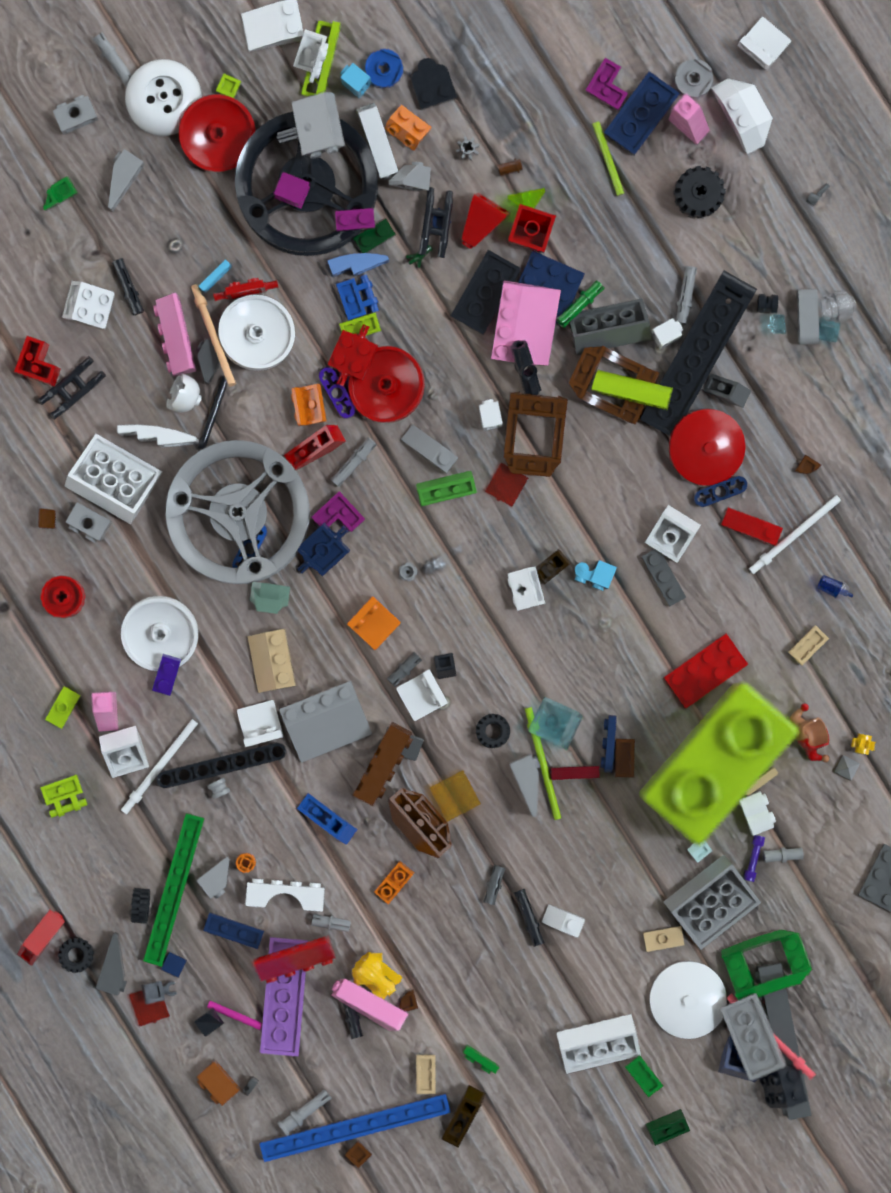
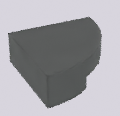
M254 1076L251 1077L242 1090L243 1093L248 1096L259 1080Z

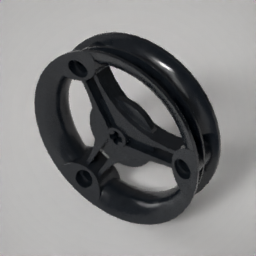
M293 111L279 115L263 124L253 133L243 147L235 172L237 200L251 229L273 248L297 256H318L338 250L351 242L362 231L335 230L327 235L316 238L289 236L269 224V217L285 208L291 207L296 211L307 213L320 210L323 207H329L337 211L352 210L355 207H360L361 209L375 208L378 195V178L373 155L362 136L342 119L339 118L344 143L354 154L362 177L361 195L354 199L336 188L333 170L326 161L320 157L310 158V156L302 155L299 138L296 157L290 159L283 166L278 182L283 172L302 180L307 179L308 182L311 180L310 189L302 208L300 209L282 202L267 211L265 204L275 199V191L262 200L253 197L252 175L256 161L265 147L277 138L278 132L296 127ZM333 195L349 202L347 208L344 209L331 202L330 200ZM260 208L263 211L262 215L254 217L252 215L254 209Z

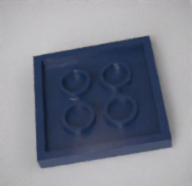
M532 251L518 283L561 290L557 318L572 304L585 273Z

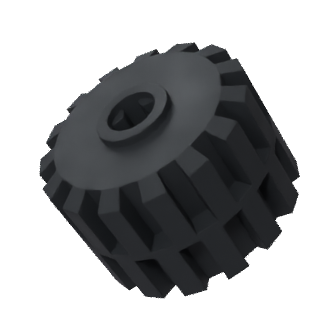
M696 166L686 170L675 184L673 196L676 199V206L680 207V211L683 214L685 212L688 214V217H698V219L712 215L718 210L724 201L726 188L724 189V181L719 178L717 171L713 172L707 166L705 168ZM701 187L703 188L704 194H701L699 196L697 195L698 191L695 189H699Z

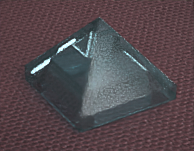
M771 315L768 327L773 334H786L785 315Z

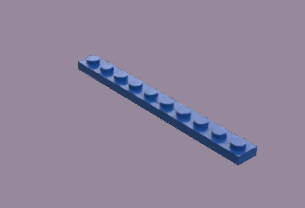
M445 1093L267 1140L259 1144L263 1160L267 1162L451 1113Z

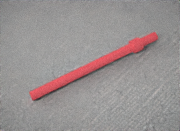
M732 993L727 997L731 1004L738 1001ZM774 1034L780 1051L793 1062L792 1065L797 1070L800 1069L811 1080L816 1074L805 1064L806 1061L794 1054Z

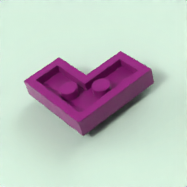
M604 58L585 91L618 111L628 95L627 92L612 84L621 70V66Z
M340 491L312 516L319 526L325 523L328 527L339 518L351 532L366 520Z

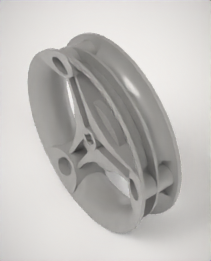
M224 441L197 452L184 463L174 477L166 502L168 532L181 557L203 575L230 584L258 582L273 576L285 568L297 555L299 546L305 540L310 521L309 500L298 473L279 453L264 445L250 441ZM241 457L257 460L264 464L265 471L250 485L231 484L219 490L215 496L193 494L190 488L191 483L202 470L223 459ZM276 465H280L283 468L282 473L278 476L272 473V469ZM269 475L274 481L260 494L255 488ZM277 483L286 484L293 503L292 527L282 547L273 556L266 559L260 556L256 535L264 527L267 518V507L264 500ZM179 495H186L187 502L184 505L177 503ZM193 498L210 501L209 510L192 507ZM235 508H237L238 510L240 508L243 509V511H241V513H243L241 517L238 515L234 517L233 514H235V512L233 511ZM189 510L209 516L211 524L218 534L228 540L237 542L244 559L239 568L226 567L212 562L195 548L187 535L183 516ZM251 539L256 557L248 559L242 541ZM254 562L260 564V570L257 573L250 571V565Z

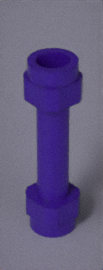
M754 835L752 844L754 845L748 869L744 872V880L755 881L757 874L755 869L761 846H764L765 837Z

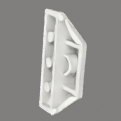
M726 79L711 87L746 154L748 155L763 147L773 118L755 85Z

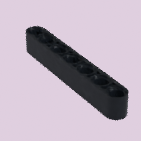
M274 743L166 770L158 774L157 784L161 788H170L278 761L286 756L287 749L282 743ZM275 746H280L283 749L282 756L276 757L273 755V748ZM256 751L264 753L263 761L258 762L255 760L254 754ZM242 755L245 757L246 763L244 766L236 764L235 759L237 756ZM219 760H224L227 763L226 770L220 771L217 768ZM200 765L208 767L207 775L202 776L199 774L198 768ZM181 770L189 771L190 776L188 780L180 778ZM164 774H168L171 777V782L168 785H164L161 782V777Z

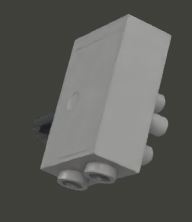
M323 92L292 102L296 127L278 132L277 140L279 143L299 138L302 155L310 156V158L321 157V153L327 152V154L338 152V148L345 146L334 93Z

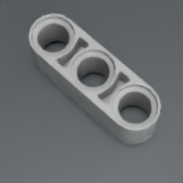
M797 289L799 345L819 344L817 289Z

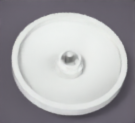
M248 295L235 300L225 309L218 325V338L225 355L233 363L248 370L260 371L277 366L287 357L294 343L295 328L290 314L279 302L263 295Z
M153 596L137 602L128 611L122 623L121 640L126 653L136 664L148 670L158 671L163 654L180 658V666L189 660L198 642V626L193 614L184 604L170 597Z
M682 961L665 968L656 977L650 991V1007L657 1023L669 1034L684 1039L702 1037L714 1030L723 1018L720 1008L727 1006V994L720 977L708 966L694 961Z

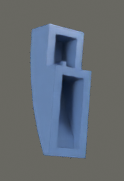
M358 253L339 256L327 260L333 277L352 270L355 277L388 263L389 258L386 255Z

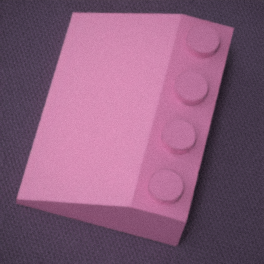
M504 281L491 359L515 362L510 346L517 340H526L533 363L548 366L561 290Z

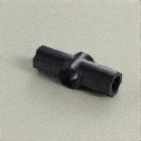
M517 340L513 342L510 348L515 361L514 367L519 374L524 394L538 395L541 391L537 377L538 371L533 363L526 340Z

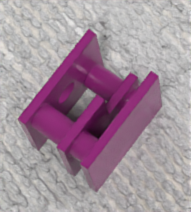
M283 172L274 192L275 199L301 209L309 192L310 183Z

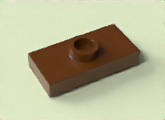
M615 739V777L634 778L635 739Z

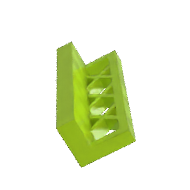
M318 20L316 33L320 34L321 26L331 28L330 35L326 38L329 44L327 54L322 63L319 82L314 78L318 85L316 94L306 92L308 84H310L309 78L311 72L307 71L301 95L310 97L326 92L341 28L340 22L333 21L328 23Z

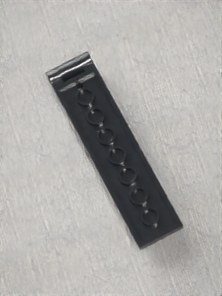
M723 270L659 384L673 388L668 409L664 410L647 406L640 420L671 436L675 425L687 415L757 288ZM726 299L731 300L730 304L726 303Z

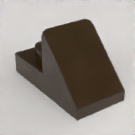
M558 549L536 567L538 577L545 585L571 563L561 550Z

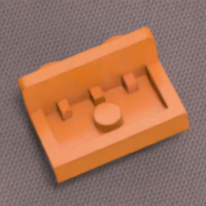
M402 104L392 114L384 127L389 134L396 137L413 151L416 150L419 143L432 128Z
M320 384L291 389V399L295 407L294 417L298 426L327 422Z

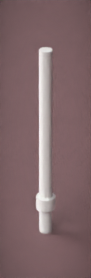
M837 495L834 496L768 553L762 554L759 557L760 559L749 568L751 573L755 574L764 565L767 566L771 563L772 558L836 506L841 499Z
M192 719L137 790H133L129 796L130 799L121 811L128 814L135 803H139L146 789L197 726L198 723Z

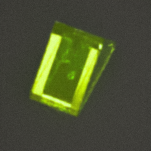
M545 188L507 195V201L516 208H519V205L522 204L536 209L546 191Z

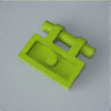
M78 775L40 787L46 806L53 803L56 809L49 811L51 818L65 816L67 812L79 811L82 807L88 805L86 798L81 800L77 798L78 794L84 793ZM71 798L72 803L64 806L61 805V800Z

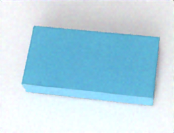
M225 259L199 285V288L204 293L208 292L231 269V264Z

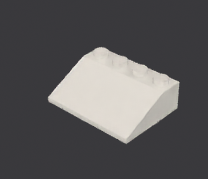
M95 434L68 474L65 487L131 524L162 471Z

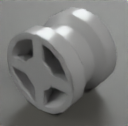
M225 778L207 785L208 789L213 793V800L231 792L225 785Z

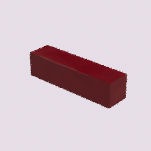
M599 766L551 768V780L600 778Z

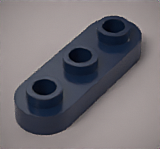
M609 715L608 719H604V730H607V737L603 738L602 749L606 750L605 757H601V768H604L606 773H612L616 715Z

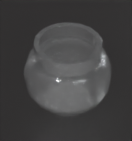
M834 291L827 297L824 296L821 300V311L826 321L843 323L849 320L856 310L854 297L846 291Z

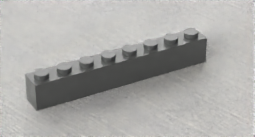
M780 962L757 966V971L754 972L756 982L760 984L784 976ZM786 988L760 997V1002H764L765 1009L763 1010L772 1032L794 1054L800 1057ZM782 1053L786 1066L793 1064V1062ZM800 1069L799 1073L807 1101L790 1108H782L783 1116L787 1115L789 1120L812 1116L804 1074Z

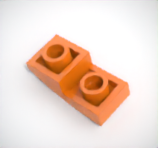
M399 861L374 893L389 905L415 872Z

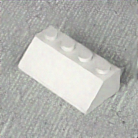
M631 1014L557 1032L566 1074L641 1056Z

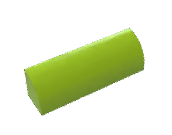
M602 370L597 371L592 386V391L595 393L664 410L668 409L673 390L671 387Z

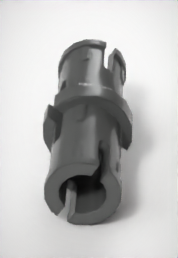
M413 652L403 663H399L398 668L386 679L396 687L406 675L409 676L411 674L410 671L422 659Z
M497 865L493 866L490 881H487L488 887L483 902L495 905L499 889L502 888L501 882L506 868Z

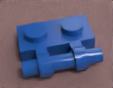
M367 274L360 276L362 284L356 285L354 278L336 284L348 321L365 316V307L370 306L372 313L379 311L377 305L379 302L377 297H374L373 285L369 281ZM359 291H365L367 300H361Z

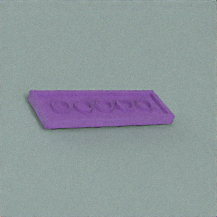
M270 937L269 954L308 942L309 940ZM303 969L295 971L296 975L286 978L284 975L277 977V981L266 983L260 1053L299 1056L306 972H303Z

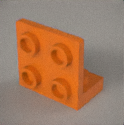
M372 596L347 625L376 650L401 622Z

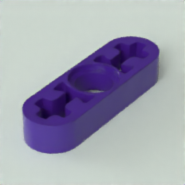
M332 368L322 369L319 373V379L339 415L344 419L353 417L355 406L345 388L335 384L328 389L327 386L330 383L327 379L323 380L324 373L328 372L333 374L331 379L335 383L339 379L336 372ZM335 388H340L343 391V395L339 399L332 396V390ZM345 397L348 399V401H344L346 406L352 407L349 415L341 412L343 410L341 403L339 406L336 404V402L343 401Z

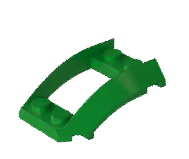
M778 930L721 950V958L724 959L736 993L734 995L738 1001L753 994H757L758 998L788 987L800 985L812 971V966L800 933ZM780 940L792 974L755 986L743 952Z

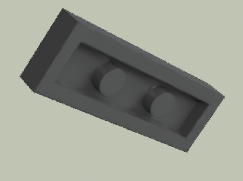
M654 549L642 556L644 563L669 607L686 598L661 552Z

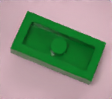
M468 1044L464 1048L463 1053L466 1054L464 1057L472 1063L477 1061L482 1065L480 1068L488 1074L491 1071L496 1074L500 1068L497 1063Z

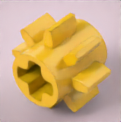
M858 733L857 738H852L851 747H855V753L869 755L870 750L874 751L876 742L871 741L872 736Z

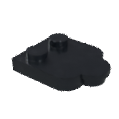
M431 58L422 59L418 63V71L412 75V85L421 111L457 99L447 67L443 64H436Z

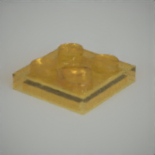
M463 770L429 788L447 822L481 804Z

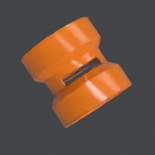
M243 853L236 860V867L243 873L252 871L256 866V859L250 853Z

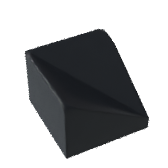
M214 1008L194 1021L205 1037L224 1024Z

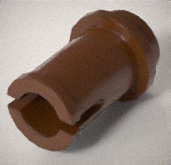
M516 158L514 161L498 164L501 176L514 172L520 173L519 171L523 170L520 159L516 160Z

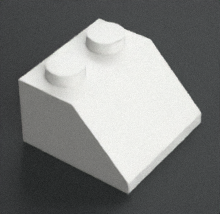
M668 505L645 543L678 563L701 525Z
M136 726L99 736L101 751L112 778L149 767Z

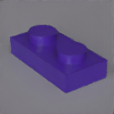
M167 654L162 655L152 691L171 696L181 662L180 658Z

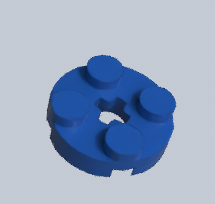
M380 49L370 54L367 58L365 71L371 77V83L374 86L391 88L400 81L403 75V64L398 54L394 51ZM384 64H387V68L390 70L388 72L381 73V69H379V66H384Z

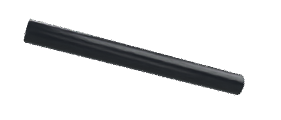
M222 376L198 445L200 449L206 448L228 385L225 376Z

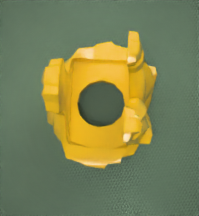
M367 952L355 963L352 969L353 983L358 986L366 985L374 995L384 1000L387 995L390 996L396 990L395 985L401 982L402 976L382 962L383 953Z

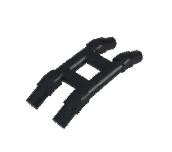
M429 187L426 196L419 254L426 255L429 237L432 234L441 236L437 257L445 258L453 207V191H446L444 210L433 208L435 189ZM432 216L443 217L442 228L430 227Z
M90 356L57 383L55 387H52L37 399L39 404L43 405L59 393L66 401L50 413L53 420L69 410L70 407L106 377V374L100 371L87 384L81 379L79 375L94 362ZM72 381L80 388L73 396L64 388Z

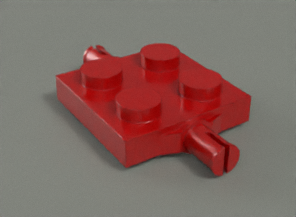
M259 278L248 279V283L244 284L233 282L229 284V287H225L224 292L213 293L214 300L218 301L255 295L270 289L279 288L277 280L263 282Z
M362 324L359 334H352L342 330L327 364L336 368L341 373L336 384L344 387L348 376L356 377L360 380L364 379L379 346L366 338L369 326Z

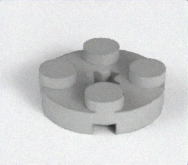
M700 59L683 62L675 74V85L679 92L683 95L687 94L694 99L708 93L713 84V74L710 66ZM697 74L699 82L691 83L689 76Z

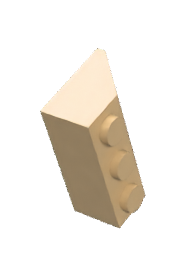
M281 629L248 636L258 693L296 686L286 630Z

